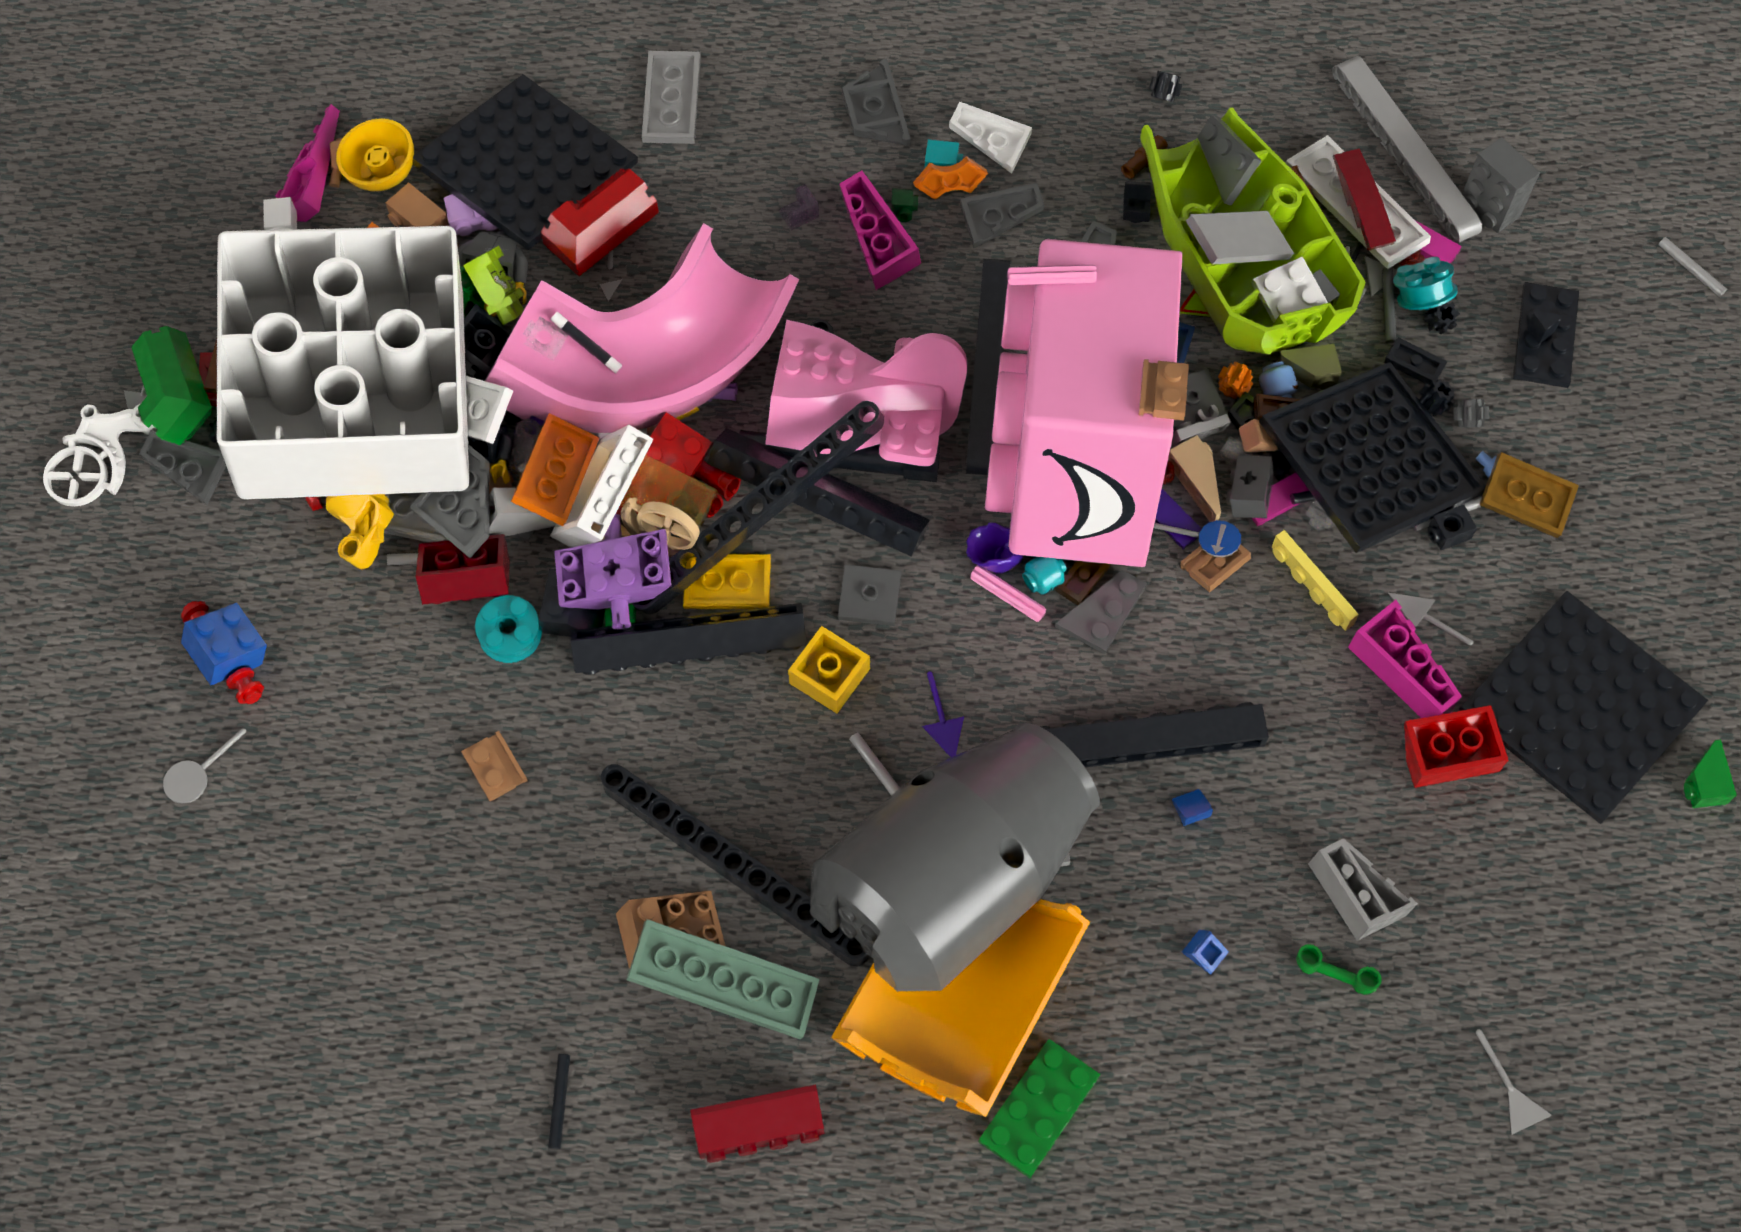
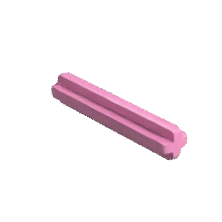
M1095 265L1008 268L1007 279L1009 285L1094 283L1097 279V269Z
M979 565L971 572V580L1029 618L1039 622L1046 613L1044 606Z

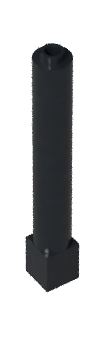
M740 430L739 434L766 445L767 433ZM766 445L790 457H794L801 451ZM874 445L854 451L834 467L838 469L902 475L904 479L937 482L940 447H937L935 462L930 466H918L885 460L879 454L880 445ZM819 453V459H825L829 456V454Z

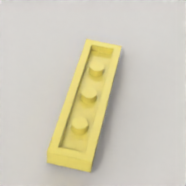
M1285 530L1277 534L1272 544L1273 554L1276 559L1282 563L1285 562L1291 569L1293 578L1298 583H1303L1310 590L1309 594L1316 604H1322L1325 607L1333 624L1336 626L1340 625L1345 631L1352 627L1359 615Z

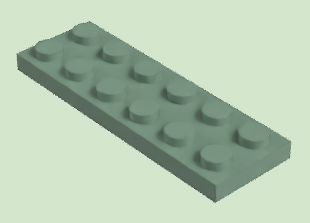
M647 919L643 924L626 980L788 1036L802 1039L806 1031L820 979Z

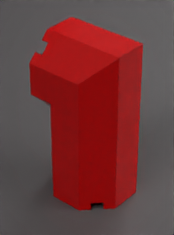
M620 169L585 198L576 200L577 204L573 201H566L553 211L548 218V221L551 223L549 228L547 229L544 226L541 231L543 244L576 275L581 276L659 213L657 200L654 195L647 196L645 191L648 189V186L631 169H626L625 171Z

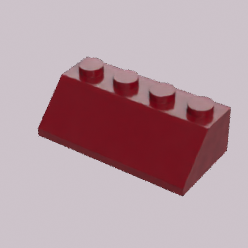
M816 1084L690 1110L700 1158H707L709 1163L725 1160V1154L738 1152L739 1156L752 1155L757 1153V1148L769 1146L770 1150L782 1149L788 1146L789 1141L798 1139L803 1144L818 1141L819 1135L825 1134Z

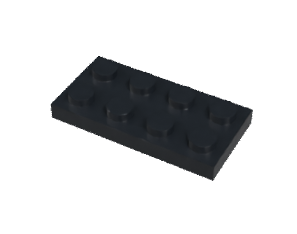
M1529 282L1524 283L1513 379L1564 388L1570 386L1579 291ZM1534 310L1562 315V319L1555 332L1540 344L1527 328Z

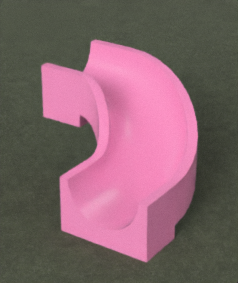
M703 223L683 251L667 284L652 296L629 308L615 312L596 311L541 280L485 381L513 390L506 410L525 421H528L531 415L545 421L548 413L591 433H613L627 425L637 430L658 424L666 412L676 418L704 404L739 376L771 337L799 279L789 274L782 280L762 281L737 272L717 255L711 243L713 228ZM559 312L621 363L622 367L615 374L550 320L554 314Z

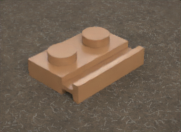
M1144 359L1139 416L1147 413L1153 414V417L1184 421L1189 364L1167 361L1150 363L1149 359Z
M1240 545L1238 550L1230 556L1214 557L1207 554L1199 546L1180 562V567L1183 571L1186 570L1190 577L1210 593L1251 559V552Z
M500 731L495 732V735L492 737H486L461 751L490 802L516 788V786L528 781Z

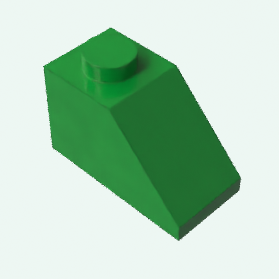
M1721 739L1715 740L1706 749L1685 780L1684 794L1687 800H1691L1693 808L1726 805L1737 796Z

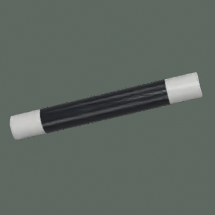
M556 312L550 319L615 374L622 367L621 363L559 312Z

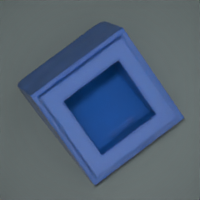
M1200 789L1172 799L1183 826L1212 815L1213 809Z
M1199 930L1182 951L1184 955L1209 974L1213 973L1229 952L1210 931Z

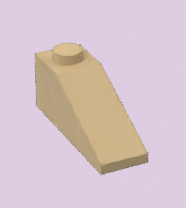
M1198 435L1170 449L1167 464L1209 522L1219 521L1221 508L1213 453L1210 446L1206 442H1202Z

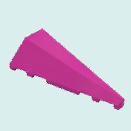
M332 104L325 109L321 125H316L313 130L316 134L314 141L311 140L304 145L287 174L288 178L283 190H278L275 195L276 198L291 197L297 211V221L307 222L320 211L330 161V142L334 141L340 112Z

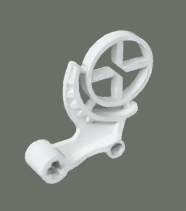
M140 404L136 405L134 409H126L112 414H101L94 405H86L81 409L82 421L77 432L62 438L63 444L68 445V448L56 453L49 460L44 470V486L54 500L66 506H82L99 497L104 489L116 495L123 482L126 468L124 451L118 439L119 435L125 431L143 432L149 435L151 430L155 432L158 430L153 425L148 428L142 422L138 410ZM78 444L94 445V446H96V447L101 448L103 451H102L101 453L97 454L96 452H94L93 450H91V449H89V448H87V447L76 446V445H78ZM84 454L92 456L98 461L101 473H81ZM71 455H75L73 471L79 474V478L82 481L98 482L89 494L78 499L79 483L73 479V476L69 472H53L63 459ZM107 456H109L112 465L110 483L107 482L108 470L103 461ZM51 480L70 481L68 499L61 498L54 493Z

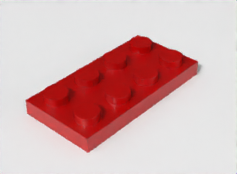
M666 412L650 436L653 438V441L616 514L621 516L623 505L629 498L633 497L637 499L636 503L641 506L653 501L674 506L709 453L713 442ZM654 513V514H656V515H658V516H660V517L665 518L664 515Z

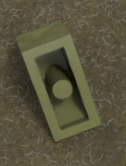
M1335 344L1282 350L1277 362L1282 361L1284 365L1292 366L1296 379L1309 388L1319 387L1324 390L1338 384L1342 373Z

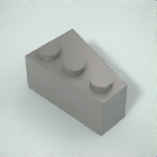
M1344 838L1320 849L1308 863L1357 941L1407 916L1418 904L1413 898L1410 897L1408 899L1394 887L1395 883L1389 877L1385 879L1371 867L1373 863Z

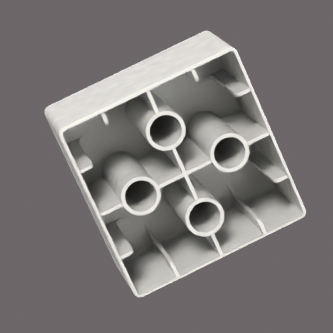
M450 226L249 230L224 231L219 234L217 248V442L235 491L241 499L463 491L468 488L469 456L463 290L457 237L454 228Z

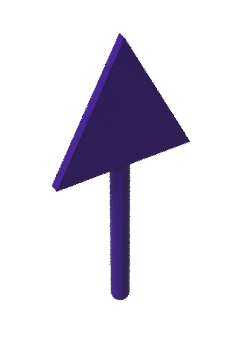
M928 671L927 677L940 722L922 727L950 757H953L957 752L964 716L950 720L945 719L933 673Z

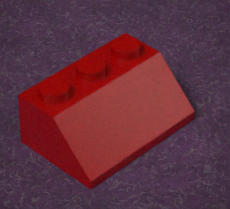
M1491 705L1409 720L1404 723L1406 762L1414 788L1500 772L1509 761Z

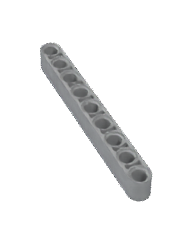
M1355 56L1335 65L1332 69L1334 79L1339 80L1341 89L1349 99L1352 98L1355 102L1353 103L1354 107L1362 118L1365 117L1368 120L1367 124L1376 137L1381 138V144L1389 155L1395 157L1397 161L1394 162L1405 176L1408 175L1411 179L1409 181L1419 196L1422 195L1424 197V203L1432 214L1437 215L1440 219L1438 222L1448 236L1451 235L1454 240L1452 241L1458 244L1479 234L1482 231L1480 218L1360 56Z

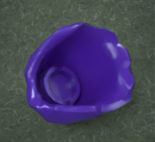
M989 522L986 526H979L971 530L967 538L966 553L971 562L990 572L1004 573L1017 566L1023 560V555L1013 554L1009 550L1010 528L1007 526Z

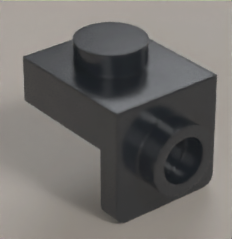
M1125 182L1123 220L1132 223L1150 222V196L1152 188L1150 182Z

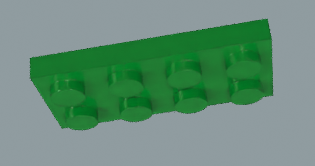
M1048 1039L978 1142L1022 1174L1031 1178L1101 1074Z

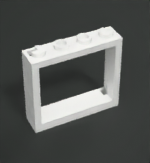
M630 425L601 438L596 446L564 526L556 524L550 537L570 548L601 541L653 438ZM593 522L601 526L598 533L591 528Z

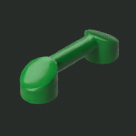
M1311 944L1302 946L1296 956L1297 964L1304 973L1313 974L1318 972L1353 985L1354 990L1363 995L1374 993L1382 982L1379 971L1373 967H1363L1356 974L1322 961V952L1318 947Z

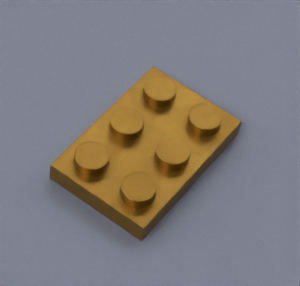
M1501 452L1496 457L1479 505L1558 538L1562 535L1579 485Z

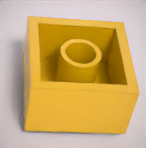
M821 626L789 668V684L838 714L870 670V656Z

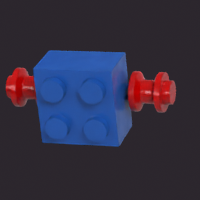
M204 601L188 603L181 613V620L184 622L181 643L210 686L227 679L226 685L228 688L238 690L236 699L240 704H253L257 702L262 696L264 686L260 681L253 682L254 671L252 669L263 664L267 645L238 603L208 614L209 607Z

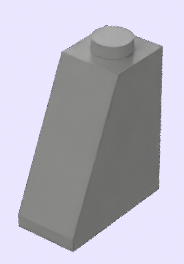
M493 488L489 494V535L505 534V536L554 527L557 524L511 502L516 488Z

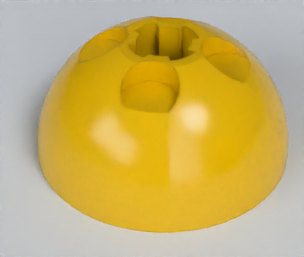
M382 118L365 121L352 128L341 140L336 153L338 169L351 184L367 191L391 189L400 184L412 168L414 155L413 140L408 130L394 120Z

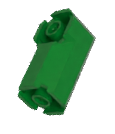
M169 326L160 327V332L152 334L151 330L143 332L131 347L147 395L138 406L142 422L148 428L153 425L158 429L155 434L160 439L182 445L186 440L191 439L212 413V408L186 333Z

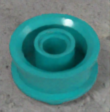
M1430 257L1420 263L1399 267L1397 274L1393 278L1394 285L1400 291L1397 297L1398 305L1404 309L1423 310L1443 305L1452 300L1458 293L1457 285L1452 282L1451 278L1454 274L1453 265L1449 262L1440 261L1439 257Z
M513 595L496 597L481 608L476 618L475 631L483 651L496 661L503 663L521 661L529 657L537 649L541 641L542 629L535 608L521 597ZM507 626L516 627L512 633H502L503 629Z

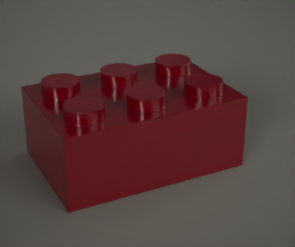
M505 534L489 535V538L471 558L449 540L419 544L416 580L422 605L431 603L441 604L456 600L468 601L473 598L499 597L509 594L510 559Z

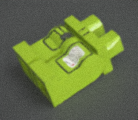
M498 245L463 266L482 300L489 305L486 307L488 314L491 315L496 312L502 324L505 325L522 314L524 309L518 299L524 294L520 288L516 289L515 281L506 275L498 259L504 256Z

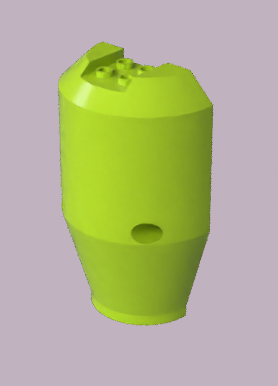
M1229 108L1222 120L1256 154L1261 163L1232 206L1224 204L1198 138L1179 147L1157 149L1149 125H1144L1140 140L1148 159L1164 238L1171 250L1182 252V269L1228 346L1237 350L1270 355L1273 352L1286 350L1304 342L1317 343L1337 330L1354 314L1366 283L1304 181L1238 116L1234 108ZM1268 211L1294 252L1289 260L1212 265L1186 220L1191 214ZM1303 257L1312 274L1321 270L1340 293L1334 306L1331 303H1326L1281 314L1273 323L1258 296L1260 291L1254 289L1252 280Z

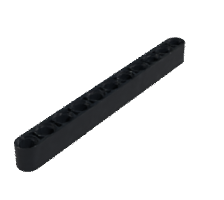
M863 401L856 405L702 531L692 548L679 550L669 559L670 575H674L672 586L654 599H651L646 605H642V601L632 604L646 614H655L880 431L884 425V416L877 405L871 401ZM867 413H875L872 421L863 422V418ZM845 431H853L850 439L846 441L841 440V436ZM823 449H830V454L827 458L819 459V453ZM808 467V472L805 476L797 477L796 474L800 468ZM786 485L783 494L774 495L775 489L778 486ZM758 503H763L761 512L752 514L753 507ZM736 521H741L740 528L736 532H730L731 525ZM714 539H718L719 543L716 549L709 551V543ZM692 557H696V564L692 568L686 569L687 561Z
M611 764L603 769L601 782L605 793L613 800L848 965L858 967L867 962L869 955L865 951L860 955H852L847 951L851 945L857 944L861 946V943L854 937L852 939L847 937L840 926L837 928L839 934L834 938H828L823 935L826 928L814 917L808 921L801 920L798 917L802 911H810L811 898L624 767L618 764ZM619 777L623 779L617 786L608 784L612 778ZM636 794L646 795V798L641 802L632 801ZM667 810L670 812L664 819L655 817L658 811ZM685 826L694 829L687 836H682L678 833ZM708 843L717 845L716 850L713 852H705L702 848ZM731 860L741 862L740 867L737 869H729L726 865ZM757 876H761L766 880L761 886H753L750 884V881ZM780 893L790 896L786 903H777L774 900Z

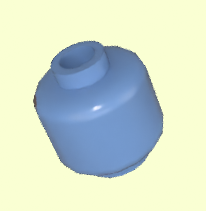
M1281 361L1262 368L1263 372L1258 378L1262 393L1292 398V394L1299 387L1292 366L1284 365Z

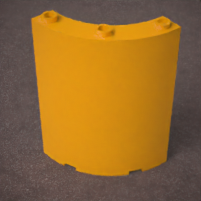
M1040 899L941 991H896L875 972L873 963L831 1038L861 1059L867 1056L878 1064L879 1062L882 1063L880 1070L912 1088L941 1102H944L946 1097L958 1101L956 1104L957 1108L986 1117L1090 922L1081 915L1082 911L1071 903H1065L1064 905Z

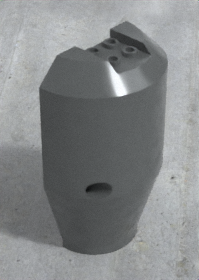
M1020 723L1010 732L919 771L814 862L811 869L810 914L831 933L840 926L847 937L857 939L861 943L863 950L870 957L874 958L875 972L896 991H941L1044 896L1089 816L1100 805V798L1095 783L1081 761L1056 736L1035 724Z

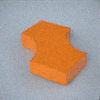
M966 156L962 161L951 166H936L929 163L913 183L917 189L935 200L942 194L952 190H963L972 193L988 172L984 167Z

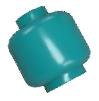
M1036 557L1026 563L1025 572L1022 574V577L1031 592L1045 595L1065 581L1064 572L1067 571V568L1062 559Z

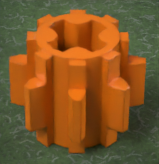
M1238 362L1230 363L1228 368L1223 366L1218 375L1220 379L1218 382L1219 390L1227 397L1240 398L1243 393H1248L1253 385L1251 382L1253 378L1251 375L1252 370L1248 369L1245 364Z

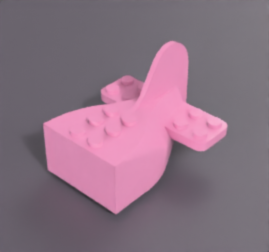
M786 320L771 395L765 444L803 450L856 405L863 401H871L877 405L883 414L884 425L880 431L855 451L880 444L879 454L885 460L918 466H930L936 459L939 436L953 425L958 416L967 374L966 354L954 339L943 334L929 333L914 339H898L895 344L894 356L884 363L830 332L804 323ZM867 413L863 418V422L872 421L875 413ZM845 431L841 436V440L846 441L850 439L853 431ZM823 449L820 454H830V449Z

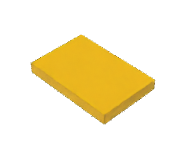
M728 554L684 590V609H754L769 607L771 554ZM692 557L687 561L686 569H690L696 564V557Z

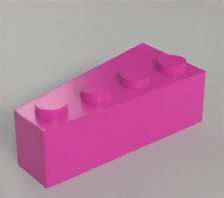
M861 170L841 182L840 188L843 200L875 289L877 290L920 265L919 248L865 173Z
M1394 600L1357 630L1348 648L1421 718L1451 713L1462 695L1443 667L1436 664L1431 656L1432 651L1426 643L1423 644L1415 633V626L1410 619L1406 620L1400 611L1402 607L1397 600Z

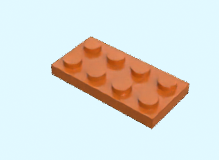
M548 413L511 502L564 526L596 449L599 437Z

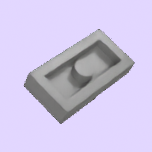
M1211 405L1208 409L1211 417H1206L1202 409H1199L1195 413L1198 423L1192 424L1191 421H1188L1175 428L1176 431L1171 442L1173 448L1196 435L1203 439L1224 431L1231 423L1228 415L1224 414L1218 417L1219 411L1215 405Z

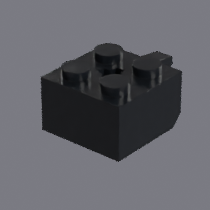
M477 304L473 306L464 318L466 376L485 381L512 330L492 315H489L488 312Z

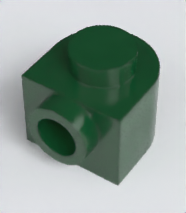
M892 188L891 211L900 222H909L912 220V211H918L919 195H913L914 189Z

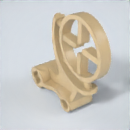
M635 497L629 498L623 505L621 510V519L624 526L621 525L622 537L656 531L664 525L667 536L668 556L670 557L679 550L692 548L699 537L700 531L695 521L674 506L655 501L647 502L641 506L636 503L637 499ZM654 513L664 515L665 518L660 517V516H658V515H656V514H654ZM673 520H675L676 522L679 523V524L674 523V525L671 526V523H672ZM593 522L591 528L598 533L601 526ZM671 533L674 534V535H677V536H679V537H681V538L671 536Z

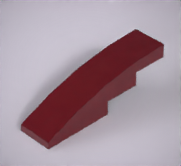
M1360 149L1333 155L1347 206L1352 208L1357 228L1362 230L1367 250L1393 245L1396 239L1386 209Z

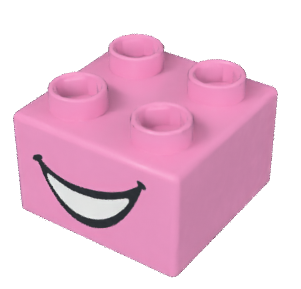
M1045 239L1039 247L1037 266L1095 265L1097 279L1094 283L1009 285L1007 283L1001 346L1004 349L1025 350L1027 354L1002 352L1000 355L992 441L995 443L991 445L985 509L992 512L1011 513L1008 546L1013 554L1145 567L1173 437L1174 420L1153 417V414L1147 413L1139 416L1142 368L1144 359H1149L1150 363H1158V361L1177 363L1182 252Z

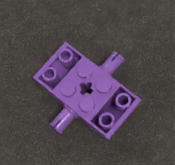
M615 514L604 535L605 540L554 551L559 606L583 609L611 607L612 628L623 629V625H625V628L631 627L629 603L654 599L672 586L666 530L661 529L622 537L621 516L619 514Z

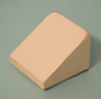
M1253 419L1239 428L1244 451L1266 452L1278 449L1259 423V420Z

